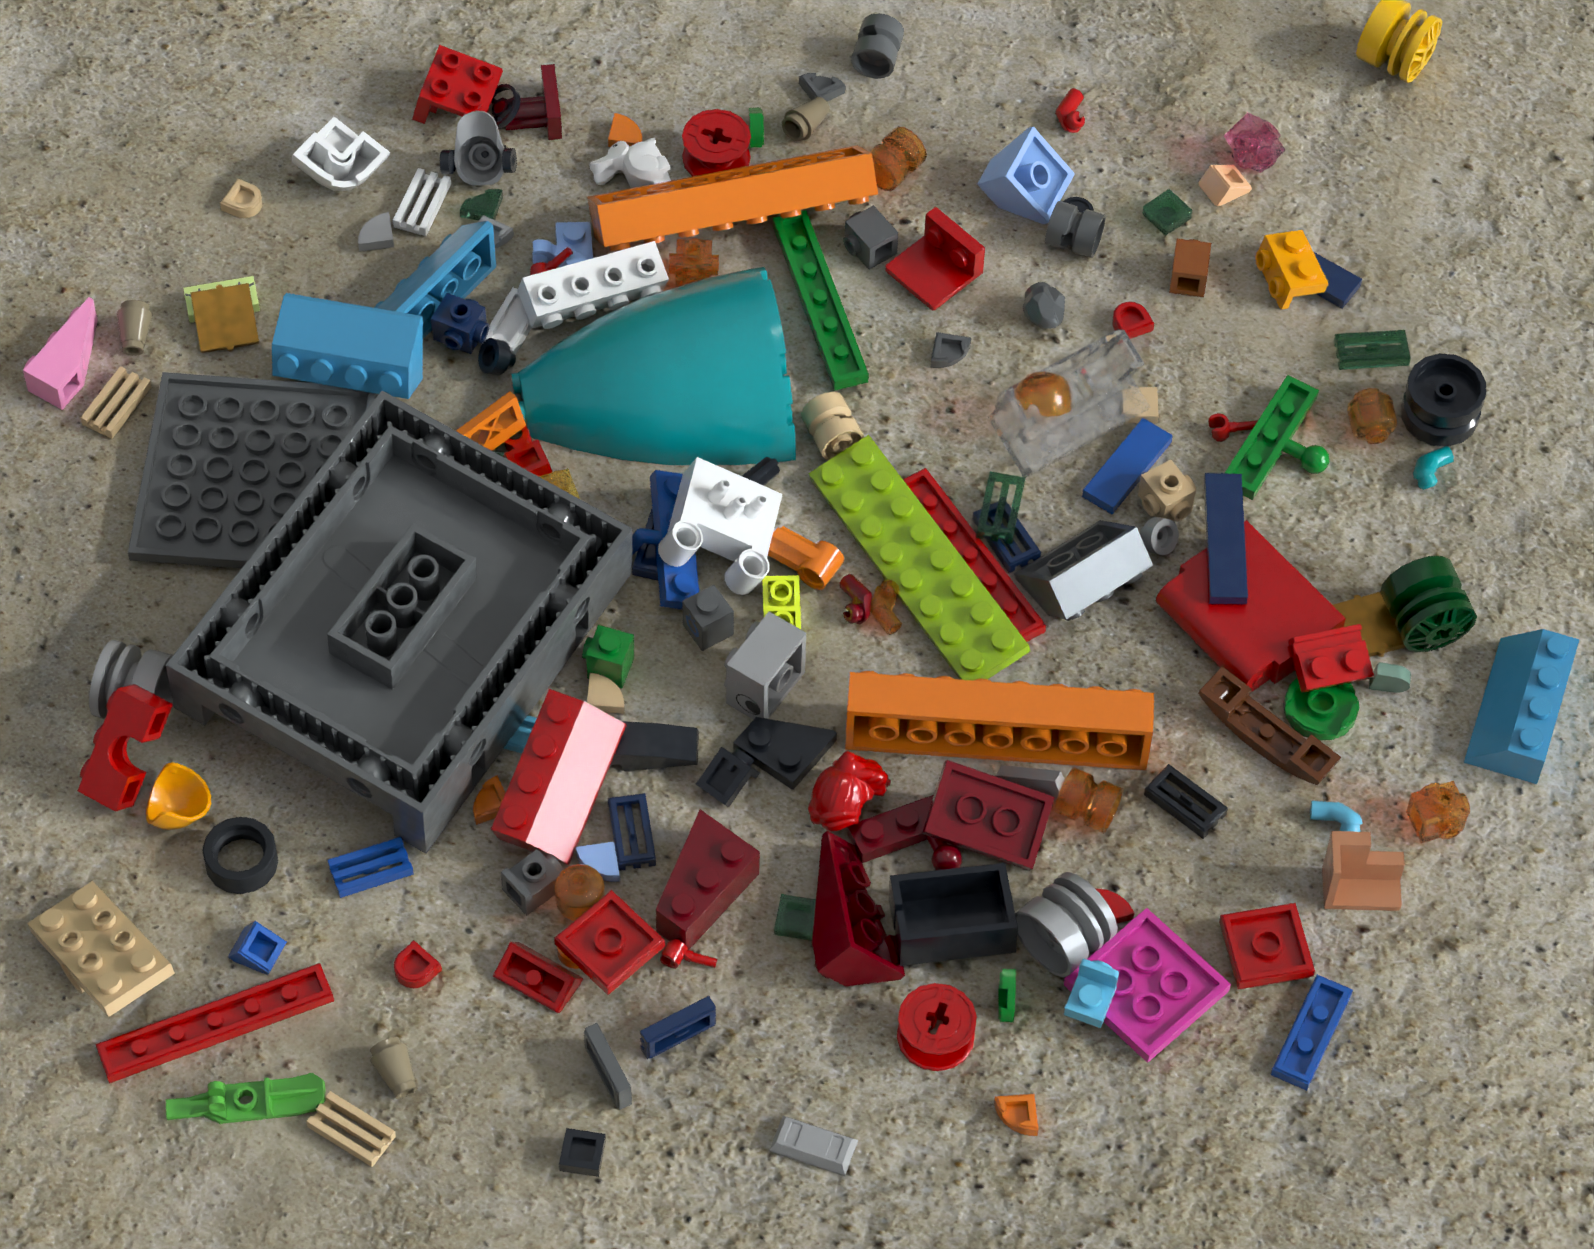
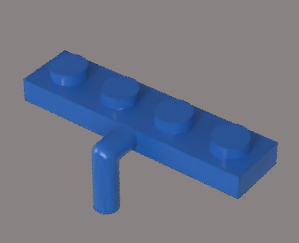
M655 470L650 476L654 530L639 528L633 533L632 556L644 543L655 545L660 606L682 609V601L699 592L696 552L684 565L674 567L662 560L658 552V545L668 532L683 474Z

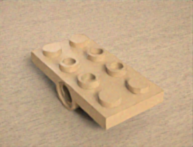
M93 881L27 923L31 933L61 965L74 988L81 994L86 992L108 1017L175 974L171 963Z

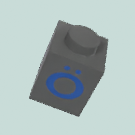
M715 585L682 601L683 626L701 651L734 635V611Z

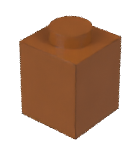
M1176 239L1169 293L1204 297L1212 243L1201 242L1195 239Z

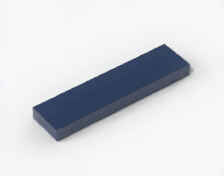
M1205 473L1204 497L1209 604L1247 605L1248 588L1242 474Z

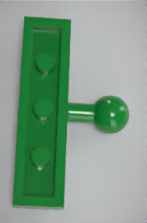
M1286 376L1225 471L1227 474H1242L1243 496L1251 500L1254 499L1283 452L1299 459L1304 470L1311 474L1321 473L1328 467L1329 454L1323 447L1318 445L1305 447L1291 440L1316 401L1319 393L1318 389L1292 376Z

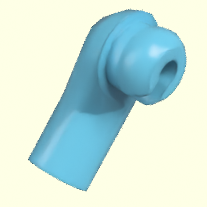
M1311 801V820L1336 821L1341 823L1340 831L1360 832V824H1363L1361 816L1345 804Z

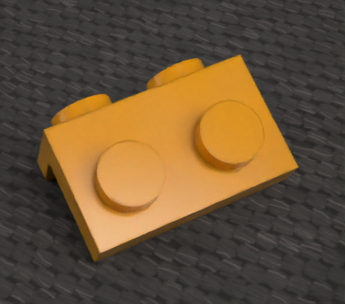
M1303 230L1264 236L1260 248L1256 252V265L1262 271L1268 283L1270 295L1275 298L1280 310L1288 309L1293 297L1324 293L1329 283Z

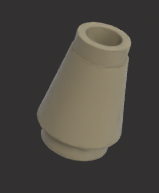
M816 97L787 111L782 120L784 133L793 141L809 139L826 115L829 114L830 106L828 102L822 97Z
M127 300L121 304V309L117 311L122 352L127 355L137 356L144 352L153 314L150 311L149 304L146 302Z
M395 1036L384 1039L370 1049L373 1056L370 1062L394 1093L396 1099L407 1097L418 1089L407 1044L401 1043L399 1037Z

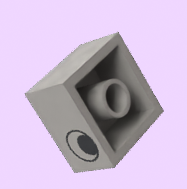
M768 612L761 622L755 621L746 634L745 642L739 649L733 648L725 660L726 680L724 686L726 687V704L752 719H755V717L769 719L805 673L806 632L771 612Z

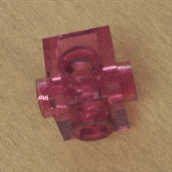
M1249 113L1241 118L1224 135V138L1234 152L1232 158L1243 169L1250 168L1262 173L1264 170L1272 167L1277 158L1285 151V148L1279 141L1281 135L1276 127L1270 122Z

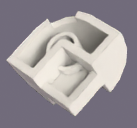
M333 117L318 133L314 132L292 155V163L317 183L333 191H347L364 183L388 158L390 152L364 131L358 136L341 121Z

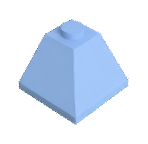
M1029 127L990 160L977 185L998 208L1041 224H1047L1057 201L1061 200L1075 173L1034 127Z

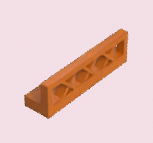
M509 391L456 431L493 451L524 428L526 423L517 397Z

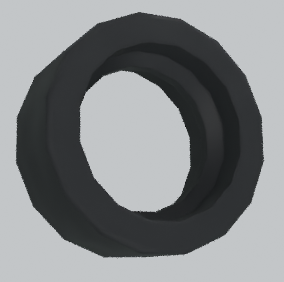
M235 817L226 819L214 826L205 838L202 851L207 875L215 886L226 892L236 894L254 892L268 884L276 873L278 855L274 835L265 824L254 818ZM241 839L252 840L260 844L263 849V858L249 870L230 871L221 867L218 862V853L225 845L232 841Z

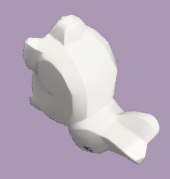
M650 138L646 141L635 143L632 146H629L625 141H618L610 147L606 156L590 162L589 167L594 173V181L597 185H604L615 174L623 173L630 188L671 181L667 172L670 170V165L666 157L662 156L656 147L655 138Z

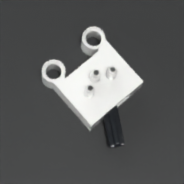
M697 457L682 475L668 532L658 545V552L662 560L670 566H682L699 547L734 561L725 572V582L731 591L739 595H746L752 592L769 572L767 555L782 494L764 485L779 474V462L775 458L765 457L740 476Z

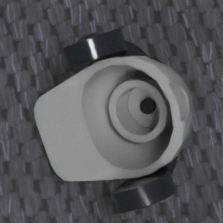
M478 110L465 114L457 124L455 150H442L440 153L441 173L453 174L457 170L459 177L472 186L493 185L500 180L504 173H514L517 168L515 148H506V145H503L496 121L485 111Z

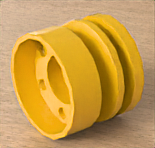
M1380 0L1362 31L1357 45L1356 56L1358 59L1376 68L1384 64L1389 58L1388 74L1394 76L1399 73L1400 80L1410 83L1418 76L1431 58L1441 32L1442 19L1435 15L1427 18V12L1423 9L1417 10L1409 19L1411 10L1409 2L1405 0Z

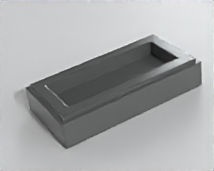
M598 1023L586 1027L584 1031L585 1049L616 1108L621 1110L632 1105L631 1086Z

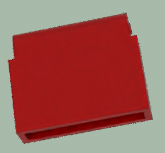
M1246 520L1244 521L1248 588L1247 605L1209 604L1207 547L1180 565L1179 575L1170 580L1159 591L1156 603L1220 668L1223 666L1251 688V693L1267 681L1271 680L1276 684L1295 671L1292 658L1294 652L1292 645L1289 646V639L1342 628L1346 618Z

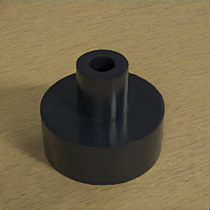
M488 338L480 347L478 364L483 373L499 376L508 367H513L516 362L515 354L511 353L509 344L504 340Z

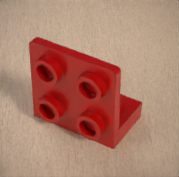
M439 45L420 91L412 120L425 124L429 113L436 114L438 108L461 117L472 111L488 112L503 69Z
M934 207L926 213L924 236L886 264L885 271L929 309L934 311L983 274L985 247L941 210Z

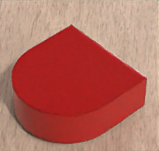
M1124 302L1115 308L1112 325L1121 342L1154 330V322L1141 304Z
M414 940L396 956L394 961L395 977L401 985L407 988H420L442 971L441 964Z

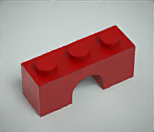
M136 684L117 688L108 699L106 705L108 713L104 723L94 735L93 743L95 746L90 759L85 762L81 769L80 778L82 780L77 791L113 811L134 806L147 772L131 763L127 755V743L130 737L141 743L159 739L173 704Z

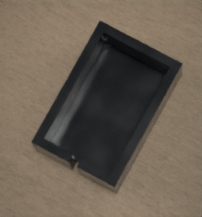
M1005 863L890 875L889 906L895 930L900 966L1016 953L1018 925Z

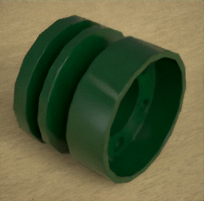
M1428 556L1411 561L1390 574L1382 584L1380 593L1392 618L1396 619L1395 625L1401 634L1404 645L1413 652H1429L1443 648L1463 637L1475 625L1477 619L1475 610L1465 590L1461 589L1462 583L1452 562L1446 557Z

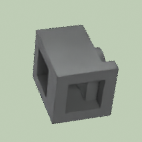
M536 849L512 868L508 869L506 867L501 871L502 890L527 916L563 889L561 874L563 868L554 855L549 853L544 857Z

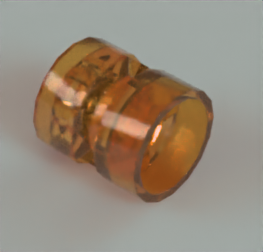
M898 126L882 139L883 144H878L869 151L872 153L877 187L884 191L891 192L895 190L907 178L908 174L914 172L927 158L926 149L922 141L905 127Z
M1074 767L1062 785L1054 812L1073 821L1081 817L1083 818L1084 826L1104 834L1118 810L1123 795V788L1105 780L1097 784L1093 775Z

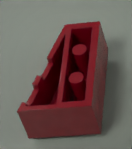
M700 809L656 907V932L668 941L673 939L682 941L690 950L759 875L760 851Z

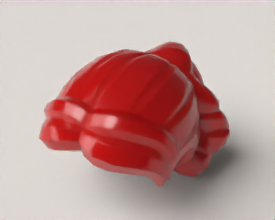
M845 751L832 763V766L822 771L814 784L808 806L811 822L822 825L824 829L831 832L858 824L861 809L865 802L872 800L874 795L884 796L887 787L891 784V780L875 760L865 759L850 751Z

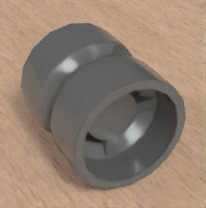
M880 13L871 14L864 18L859 30L858 41L855 44L851 57L854 69L860 74L879 79L890 76L894 71L898 51L904 37V28L897 19Z
M1057 201L1047 227L1045 244L1063 250L1071 246L1073 253L1093 258L1102 237L1106 215L1088 209L1080 213L1077 206Z

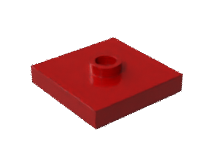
M611 890L554 938V944L597 986L609 995L665 947V940Z
M1296 903L1220 915L1219 923L1238 989L1314 977L1315 968Z

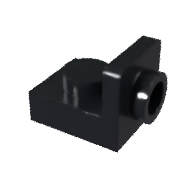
M721 747L696 785L727 807H730L750 776L756 779L760 772L751 766L755 760L736 747L732 753Z

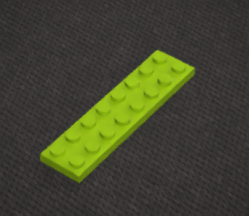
M869 434L808 473L812 483L960 680L989 679L1031 651L1029 644Z

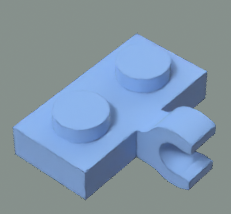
M590 222L555 223L556 245L543 239L533 241V264L539 262L548 263L567 247L573 251V254L561 263L558 268L593 258Z

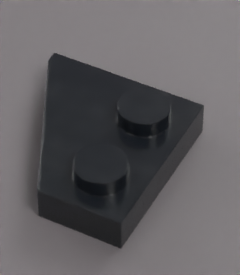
M755 717L733 742V750L736 747L755 760L753 764L794 790L837 741V732L830 729Z

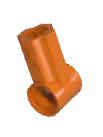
M784 526L778 527L772 535L768 556L797 571L800 579L813 589H824L844 563V556L841 551L829 542L819 541L816 544Z

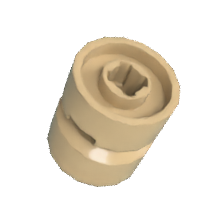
M827 392L816 396L804 406L801 412V418L809 433L814 436V442L822 457L826 460H830L864 438V434L856 419L851 416V410L844 397L838 392Z

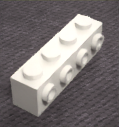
M653 241L523 277L517 291L531 329L543 326L544 329H550L563 323V320L568 318L586 319L594 315L597 310L609 307V310H617L628 305L629 301L662 292L669 278L656 243Z

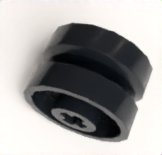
M1439 353L1427 356L1416 363L1408 376L1406 392L1401 404V419L1406 429L1418 440L1432 446H1452L1460 444L1471 437L1478 426L1481 409L1486 398V381L1480 369L1469 360L1454 354Z

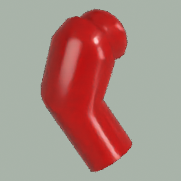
M1075 88L1068 91L1055 111L1063 130L1069 133L1080 131L1085 124L1084 116L1080 118V112L1076 111L1084 96L1081 91Z

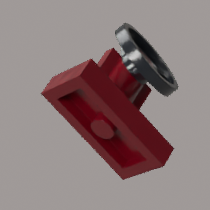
M555 64L541 65L543 96L520 98L519 92L509 84L497 86L491 103L493 104L492 114L498 129L503 127L506 130L547 127L548 140L562 139L561 111ZM505 90H511L514 96L510 99L500 98L497 100L494 98L498 93Z

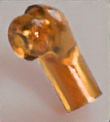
M886 579L874 590L870 612L884 631L891 635L902 626L901 621L892 611L900 589L895 581Z

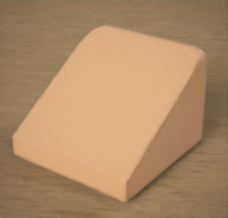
M1210 165L1198 183L1215 206L1226 204L1249 193L1252 189L1235 165Z

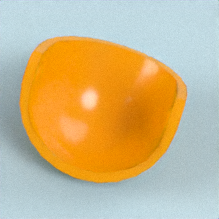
M167 763L157 776L150 792L146 807L147 823L167 830L180 829L192 824L206 815L210 809L211 793L209 787L202 777L192 769L178 763Z

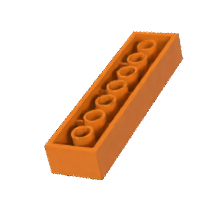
M855 145L588 196L587 199L594 238L604 247L609 246L610 251L630 248V242L644 240V244L653 241L659 243L665 241V235L678 233V237L681 238L695 236L699 234V229L711 226L713 231H721L733 228V222L746 220L747 224H758L766 222L767 216L779 213L781 218L801 215V209L814 207L815 211L830 210L835 208L836 202L848 200L849 205L862 204L869 201L868 196L878 195L872 153Z
M874 671L850 672L845 750L1147 770L1153 736L1154 693L1143 692L1138 689H1128L1126 691L1106 690L1099 686L1077 688L1067 687L1063 684H1052L1049 686L1033 685L1024 681L1012 683L992 682L983 678L960 680L949 676H939L936 678L916 677L909 673L887 675L878 674Z

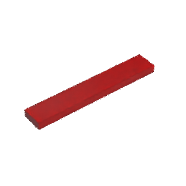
M924 468L904 478V482L1026 642L1045 633L1046 624L929 471Z
M318 963L95 1045L109 1083L334 1002V997L321 964Z

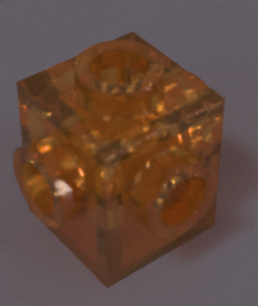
M697 238L677 239L676 253H669V274H675L676 287L712 276H718L719 255H712V240H700Z
M1454 781L1444 784L1436 782L1423 787L1420 791L1411 793L1406 813L1420 842L1425 843L1438 838L1444 840L1451 839L1464 830L1467 817L1470 814V805L1466 795L1459 793Z

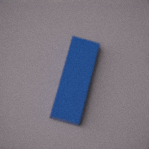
M1142 418L1083 489L1082 497L1108 513L1113 514L1140 482L1141 475L1149 471L1172 443L1173 435Z
M1318 974L1316 975L1272 1068V1076L1306 1091L1308 1090L1351 998L1353 989Z

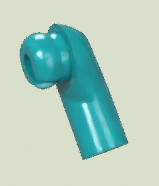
M1448 446L1422 455L1417 460L1413 477L1417 479L1420 489L1424 490L1435 486L1438 480L1434 473L1437 469L1454 462L1453 453Z

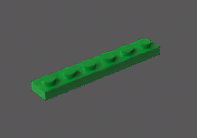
M801 211V215L794 217H774L773 229L834 391L868 383L869 373L807 211Z

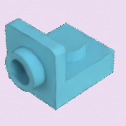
M1082 959L1077 979L1065 1006L1064 1015L1101 1028L1117 988L1119 971L1103 961Z

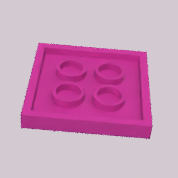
M1148 908L1143 910L1110 941L1106 942L1098 951L1087 958L1090 961H1103L1119 971L1117 988L1104 1023L1147 1063L1226 995L1231 986L1222 975ZM1079 967L1069 976L1065 977L1064 986L1069 991L1073 989Z

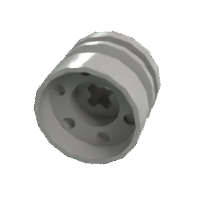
M111 640L108 642L96 663L89 693L91 714L105 719L108 713L106 705L111 694L117 688L133 684L173 704L166 664L173 654L149 649L142 656L140 648L136 645L130 644L126 647V644L121 641Z
M1070 872L1059 875L1053 884L1043 889L1042 897L1032 898L1015 913L1018 925L1017 935L1024 947L1045 969L1061 977L1069 976L1080 966L1082 959L1088 958L1089 952L1098 951L1103 946V943L1110 941L1116 935L1118 929L1115 916L1101 894L1089 882Z

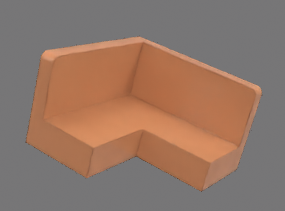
M1331 831L1322 866L1324 909L1399 911L1402 905L1400 880L1405 866L1404 852L1370 851L1371 832Z

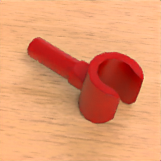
M567 247L548 263L539 262L533 264L530 269V276L556 269L573 254V251Z
M1220 413L1211 415L1208 420L1209 427L1215 428L1212 429V438L1218 442L1225 441L1232 432L1252 430L1258 421L1229 422L1227 416Z
M677 939L667 943L660 957L661 963L673 969L678 968L683 959L715 968L717 958L688 950V947Z

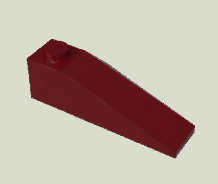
M826 831L822 834L812 936L817 971L823 977L830 978L845 987L901 980L905 976L904 967L900 966L895 936L890 934L887 936L880 920L885 917V913L881 905L875 904L868 894L866 888L870 886L871 882L855 846Z

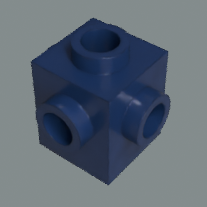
M446 293L431 317L433 340L443 343L452 350H461L472 354L478 342L483 343L489 332L485 307L474 300H465L450 293Z

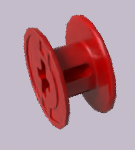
M706 110L692 116L685 124L682 133L684 168L693 177L749 166L751 159L749 152L751 139L749 126L740 116L726 110Z
M932 983L919 986L910 992L900 1005L897 1041L900 1051L909 1062L924 1070L943 1071L956 1067L966 1060L973 1049L977 1020L973 1003L964 992L951 985ZM937 1020H942L943 1024L939 1025L936 1035L931 1034L930 1030L935 1028Z

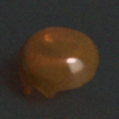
M1046 371L1034 372L1027 375L1015 389V397L1020 401L1025 411L1032 404L1037 406L1042 416L1051 417L1069 413L1072 409L1070 385L1059 374Z

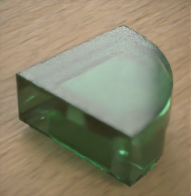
M488 189L483 194L472 199H466L460 208V217L479 221L485 215L495 220L503 199V190Z

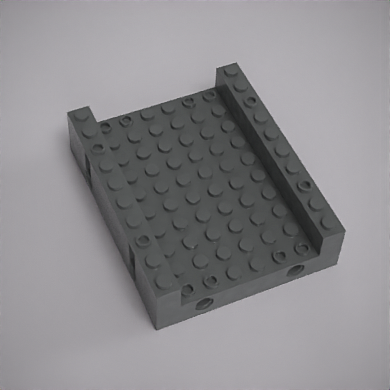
M381 391L167 662L166 669L173 706L176 710L204 726L217 713L385 810L393 816L394 836L401 837L406 843L427 854L504 749L510 738L515 734L524 719L632 574L633 528L390 394Z

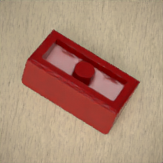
M520 942L509 943L493 974V977L557 1013L563 1010L583 980L581 976Z

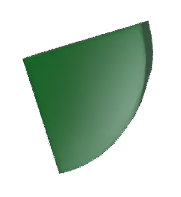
M761 107L749 108L750 148L762 147L764 145V116Z
M1002 969V972H1000L998 983V1019H1000V1022H1014L1016 969Z

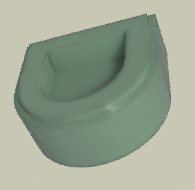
M1379 662L1373 671L1374 676L1370 678L1369 689L1394 693L1404 692L1410 688L1411 672L1400 665Z

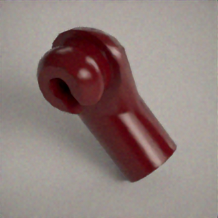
M848 574L841 579L839 584L840 588L852 599L851 603L845 606V609L848 611L843 612V616L850 624H862L870 616L872 593L854 575Z

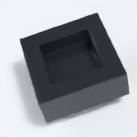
M566 1128L559 1161V1171L599 1177L606 1144V1134Z

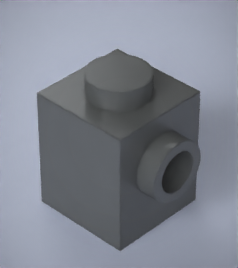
M873 205L862 212L854 213L845 221V237L843 242L847 251L852 256L856 255L870 270L897 254L898 232Z

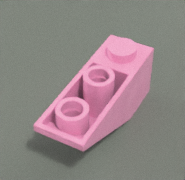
M88 297L80 307H76L71 312L67 322L58 331L50 335L46 345L36 356H32L27 361L23 369L28 391L61 410L65 408L85 384L98 321L92 298Z

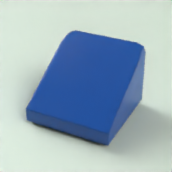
M253 921L244 927L228 958L268 975L287 941L257 921Z

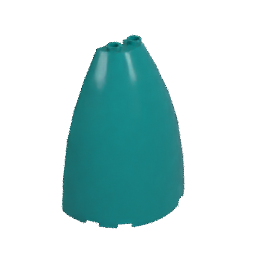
M764 267L709 277L643 297L596 319L554 345L518 373H511L514 394H521L522 401L518 403L531 438L610 458L663 465H691L697 457L714 465L757 464L765 457L775 458L778 462L796 460L795 425L791 404H793L790 376L786 375V347L774 289Z

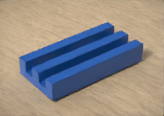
M401 837L328 859V866L340 898L414 875L412 864L409 862ZM398 862L402 864L346 883L342 881L360 874L367 875L376 872L379 868Z

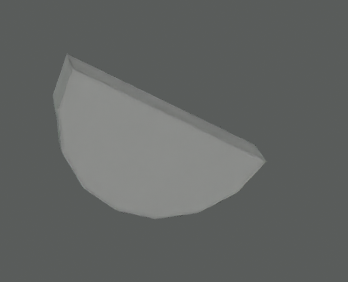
M1002 765L996 774L997 777L1051 795L1055 797L1054 801L1061 794L1065 783L1062 772L1056 770Z

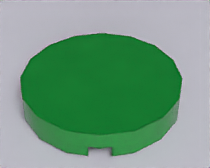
M1297 677L1289 685L1283 703L1284 713L1291 727L1302 736L1309 737L1312 734L1320 741L1334 740L1344 736L1354 726L1360 708L1359 700L1351 683L1301 693Z

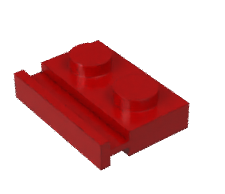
M1361 624L1297 636L1288 640L1289 646L1292 645L1294 652L1292 658L1301 693L1366 680L1374 676L1366 642L1362 640Z

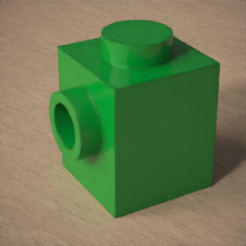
M598 625L593 638L587 637L582 651V658L586 659L587 678L589 679L590 673L599 674L612 680L619 688H623L635 658L634 635Z

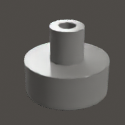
M1153 517L1141 528L1140 536L1148 552L1167 555L1175 548L1179 532L1174 521L1162 517Z

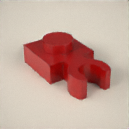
M526 426L521 429L522 436L519 439L512 440L509 438L504 442L508 451L505 453V456L509 461L540 478L553 473L539 440L532 441Z

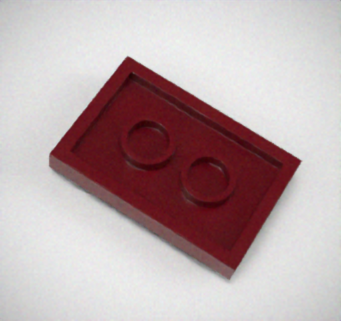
M946 760L942 767L922 834L1030 871L1034 867L1055 797Z

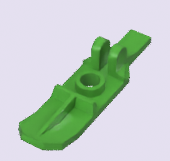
M314 1073L293 1078L274 1080L264 1078V1081L235 1084L213 1081L208 1083V1092L186 1098L166 1099L167 1120L205 1117L223 1124L298 1116L314 1112L320 1103H324L326 1100L325 1081ZM244 1096H251L253 1098L248 1104H241L239 1102Z

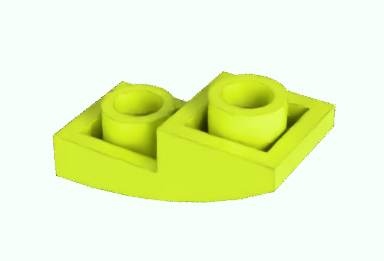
M799 575L765 576L762 580L763 618L768 612H771L801 629Z

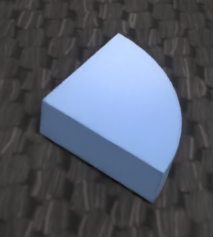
M614 842L576 847L578 861L584 869L586 868L594 875L599 876L601 880L609 882L620 881Z

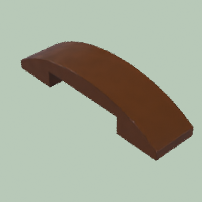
M1222 666L1199 690L1198 694L1223 724L1257 753L1286 772L1309 783L1318 785L1340 761L1341 756L1312 734L1306 740L1249 696L1251 688Z

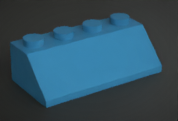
M489 221L465 224L453 234L447 235L440 247L430 257H425L418 265L417 270L407 279H402L397 284L394 292L385 301L377 303L374 308L423 316L424 339L432 331L431 317L446 293L465 299L496 268L493 224Z
M286 293L283 297L272 341V376L376 394L384 391L393 397L409 399L423 379V316Z
M1545 629L1500 639L1464 763L1534 784L1538 783L1580 639Z

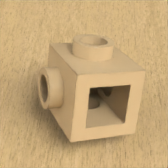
M1172 460L1141 475L1138 496L1142 500L1145 511L1150 516L1181 521L1193 510L1196 494L1195 484L1188 475L1182 474Z

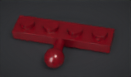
M934 795L859 821L858 824L847 827V835L855 846L862 863L928 840L934 851L931 862L935 870L960 868L962 856L955 846L922 834Z

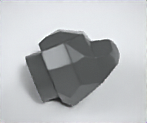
M1045 282L1031 285L1025 292L1024 316L1041 329L1056 328L1062 324L1065 311V296Z

